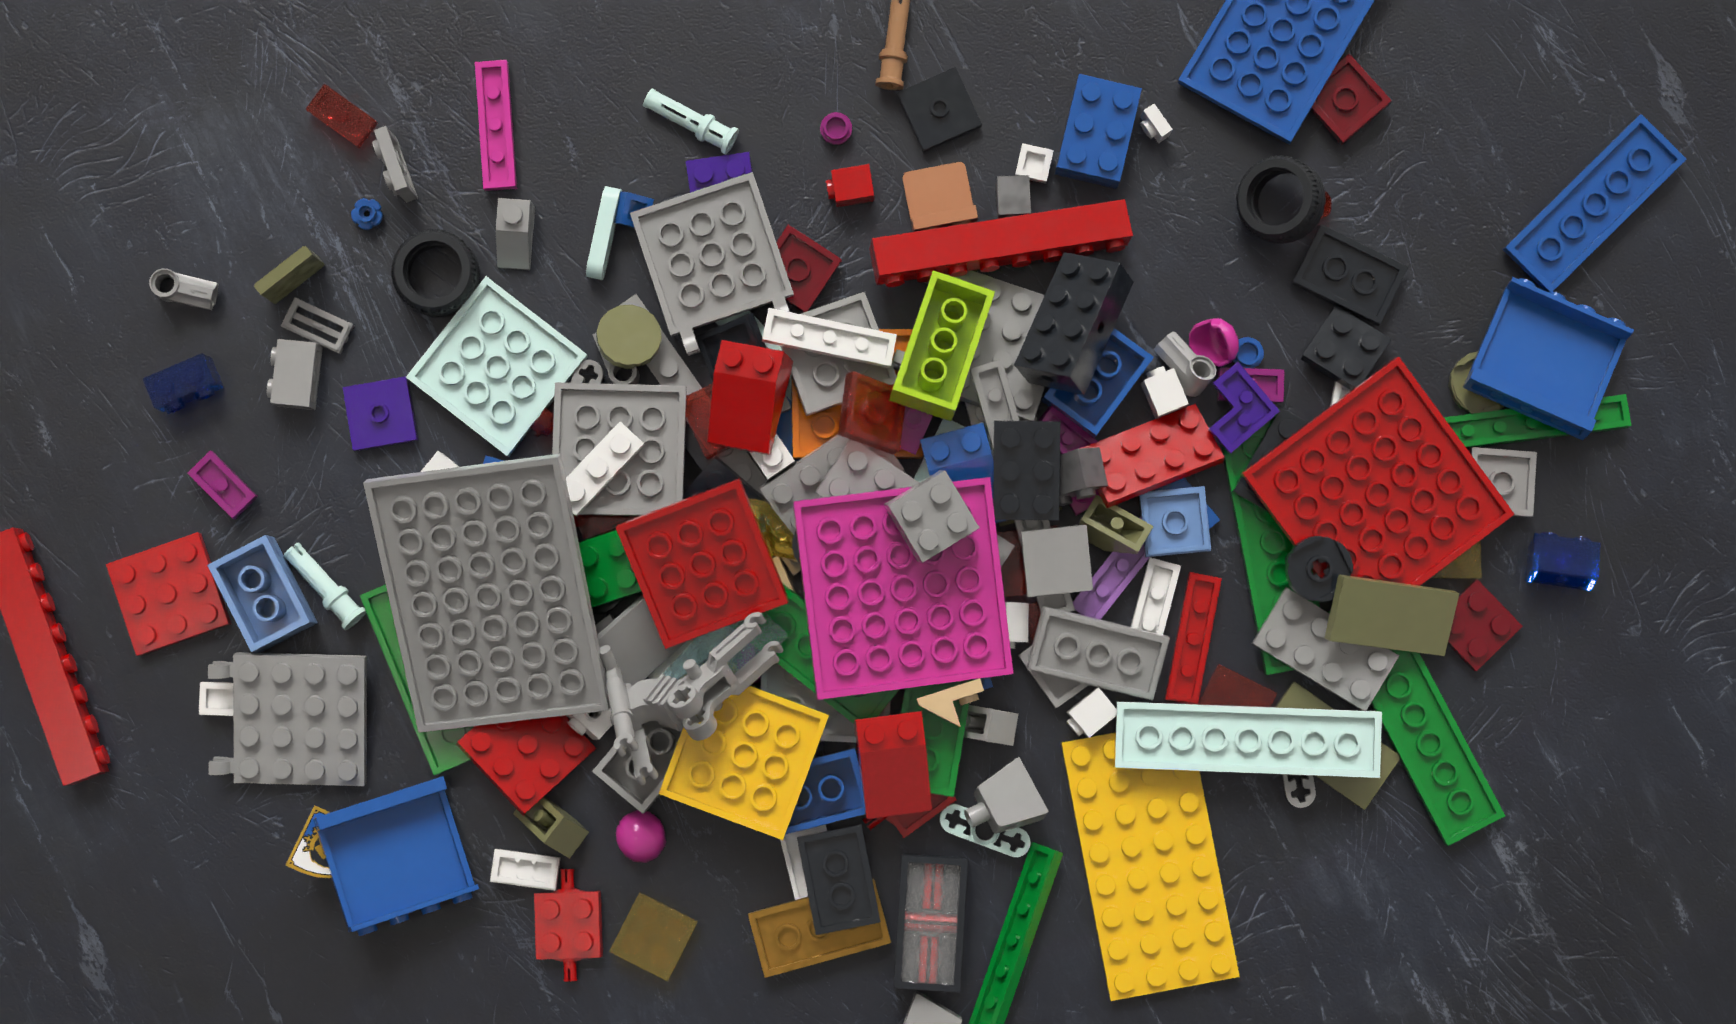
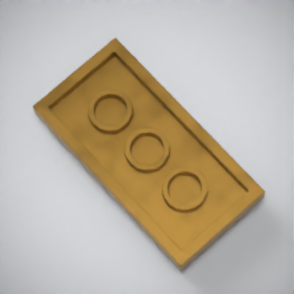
M872 879L881 920L880 923L816 935L808 897L748 913L764 977L774 976L890 944L891 939L875 880Z

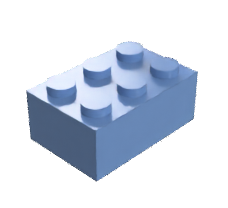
M264 535L207 565L251 652L261 653L318 623L274 537Z

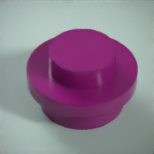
M834 112L824 117L820 125V132L826 142L840 145L850 138L852 124L846 115Z

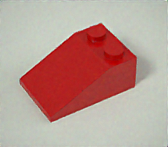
M725 340L721 341L713 377L707 439L709 444L771 455L794 362L784 351Z
M922 711L854 720L866 819L932 811Z

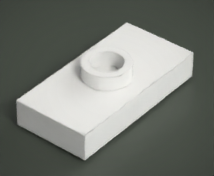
M495 849L490 882L555 891L561 857Z

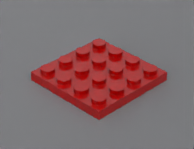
M740 478L628 520L615 527L665 649L744 620L751 613H763L789 602Z

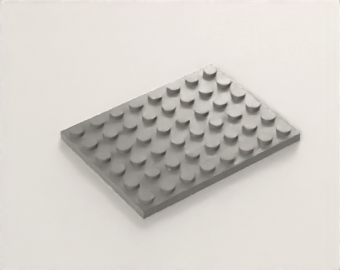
M561 454L367 479L363 483L418 732L607 711L610 709L606 688L607 681L600 656V646Z

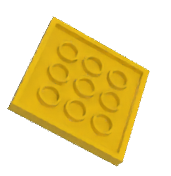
M749 686L740 695H730L722 702V708L714 711L713 716L717 720V728L710 737L700 741L693 740L683 727L658 794L783 840L829 715Z

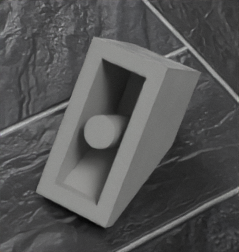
M498 198L496 218L498 268L530 270L535 206L531 200Z
M969 705L964 737L1013 746L1019 714Z

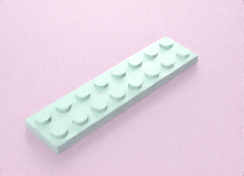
M1117 702L1115 768L1380 778L1382 712Z

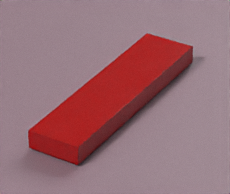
M1193 572L1188 574L1165 700L1198 705L1222 578Z

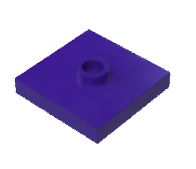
M406 376L342 387L353 451L418 441L409 381Z

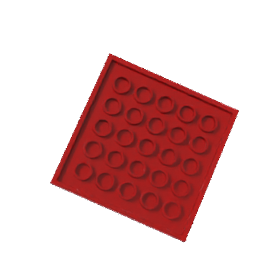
M1400 357L1394 358L1241 473L1293 546L1311 536L1330 537L1345 546L1352 558L1353 572L1351 576L1420 586L1515 515ZM1315 560L1313 562L1314 567L1311 570L1322 578L1325 576L1323 570L1327 568V564L1325 562L1319 563Z

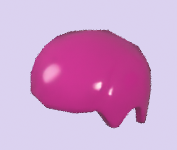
M1213 318L1194 325L1189 333V347L1196 355L1208 357L1215 366L1222 367L1231 363L1236 358L1239 351V339L1232 325L1222 319Z
M639 810L626 814L619 821V825H617L616 840L618 847L633 862L647 863L657 858L666 845L664 826L660 819L650 811H646L643 814Z

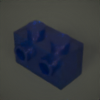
M203 353L143 378L154 408L167 412V414L185 408L186 403L195 399L201 401L215 395L216 390L224 387L212 358Z
M1552 532L1535 533L1528 546L1526 581L1591 591L1598 580L1601 543L1592 542L1585 537L1565 538L1558 537L1557 534Z

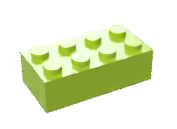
M933 270L889 401L948 421L952 420L995 291Z

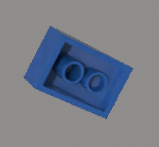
M984 423L920 440L930 476L939 470H946L952 482L990 477L993 498L994 455ZM995 520V523L997 524L1008 520Z

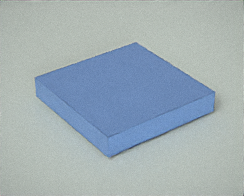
M1205 486L1150 491L1139 495L1141 519L1154 526L1144 542L1145 558L1211 551Z

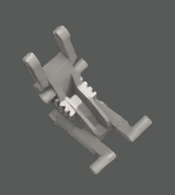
M760 612L748 615L742 625L709 652L707 662L700 667L694 659L686 660L683 668L688 675L679 680L661 674L658 679L641 680L633 686L630 683L625 684L621 669L617 665L611 647L609 645L600 647V656L605 668L606 688L612 713L610 720L612 726L614 725L616 734L614 748L621 757L626 755L625 749L627 747L630 749L634 776L640 785H645V777L647 775H650L653 780L658 778V772L651 762L648 748L649 737L645 734L644 723L658 721L660 725H665V727H670L677 731H681L684 727L693 740H704L710 737L717 728V720L713 713L722 708V702L730 695H740L773 664L779 662L776 653H782L783 648L778 641H771L735 674L727 664L749 642L761 634L762 630L758 624H764L766 620Z

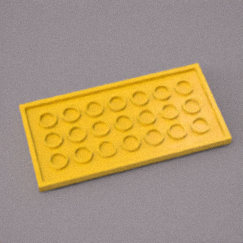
M1116 732L1061 742L1110 1001L1240 977L1200 771L1115 768Z

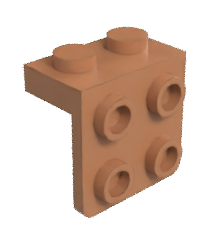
M956 162L904 173L903 185L913 232L977 222L976 205H973L964 163Z

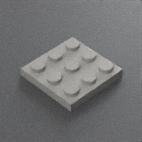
M865 292L801 313V315L879 331ZM780 346L781 350L794 361L791 377L806 416L894 386L897 378L892 363L890 368Z

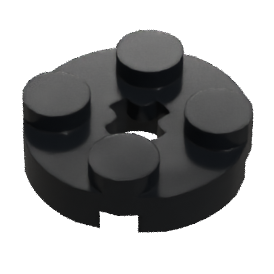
M1307 537L1299 541L1285 558L1287 581L1293 591L1306 600L1320 602L1333 600L1339 574L1351 576L1353 572V562L1348 550L1343 544L1330 537ZM1315 560L1319 563L1325 562L1327 564V568L1323 570L1325 576L1322 578L1318 574L1312 575L1311 573Z

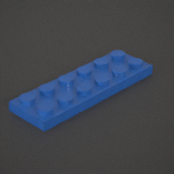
M1640 114L1502 250L1544 291H1554L1686 158Z

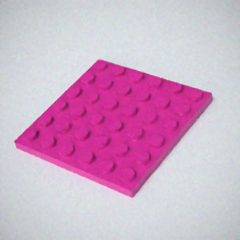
M990 477L953 481L954 486L978 524L979 529L923 563L915 559L883 505L911 487L792 501L817 700L1013 674Z

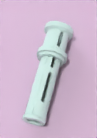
M653 88L648 92L643 103V107L649 108L670 121L694 132L698 141L703 142L705 140L719 147L721 153L725 155L732 148L739 133L738 128H729L715 120V116L711 114L703 116L681 103L662 95ZM666 105L671 109L685 115L686 119L666 109L664 106ZM713 131H715V132L721 134V135L723 136V138H721V137L717 136L716 134H714Z
M299 542L294 547L291 546L284 553L283 557L293 565L322 597L323 607L326 610H331L342 622L341 627L344 630L350 629L366 614L365 608H360L348 595L349 590L346 587H338Z

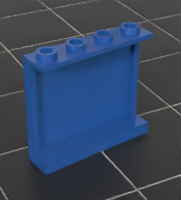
M1513 277L1504 289L1463 388L1580 440H1584L1594 428L1596 412L1625 342L1632 335L1634 329L1627 327L1623 321L1617 318H1606L1597 314L1593 308L1587 305H1576L1569 302L1563 295L1557 292H1546L1539 289L1530 280Z
M443 776L313 819L348 932L357 931L358 936L377 931V923L389 920L390 925H395L409 920L408 913L421 909L422 915L441 909L440 902L452 898L453 903L456 904L473 898L471 892L479 889L478 884H474L445 793L447 786Z

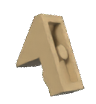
M979 678L917 698L918 706L961 727L953 701L959 700L960 706L979 700L977 693L983 692L984 689Z

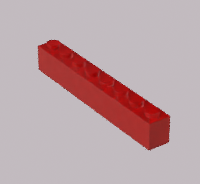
M1123 199L872 238L869 251L876 285L885 284L886 287H897L904 284L905 281L917 279L918 282H928L933 270L949 274L952 277H960L966 275L968 271L980 269L981 272H992L999 269L1002 265L1012 264V267H1023L1029 265L1031 261L1041 259L1047 263L1055 262L1062 258L1064 252L1082 256H1090L1094 251L1104 249L1108 253L1118 252L1125 249V246L1128 245L1133 237L1126 201Z
M12 527L0 532V610L63 786L74 785L109 772L107 764L110 763V758L105 746H100L96 733L99 732L98 723L92 714L89 715L85 704L88 702L86 690L82 684L77 682L74 673L77 672L76 662L70 653L67 654L63 643L66 641L65 631L60 623H56L53 615L55 603L51 595L46 593L42 581L45 580L43 570L40 564L35 563L31 553L34 550L32 539L27 532L24 533L23 529Z

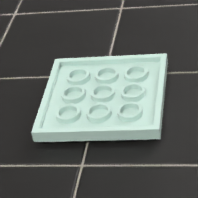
M485 276L406 378L509 457L553 402L555 382L568 383L574 371L582 361L587 359L588 355Z

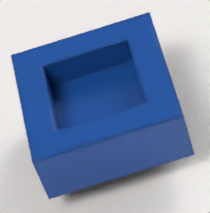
M621 191L614 223L635 228L630 213L652 206L654 199Z

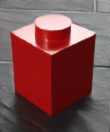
M869 164L831 170L832 179L826 180L828 198L835 199L836 207L874 201Z

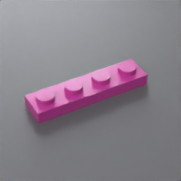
M508 61L475 62L483 189L485 191L517 189Z

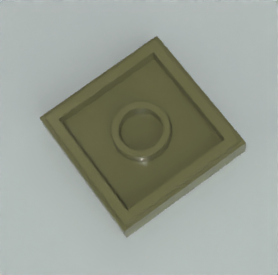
M302 246L256 282L254 287L261 296L277 304L324 267L325 263L307 246Z

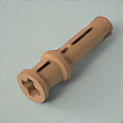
M891 0L885 49H882L879 53V59L882 62L880 77L875 82V85L879 88L887 90H902L904 88L902 71L904 63L908 60L907 53L904 51L910 0H902L901 4H899V0Z

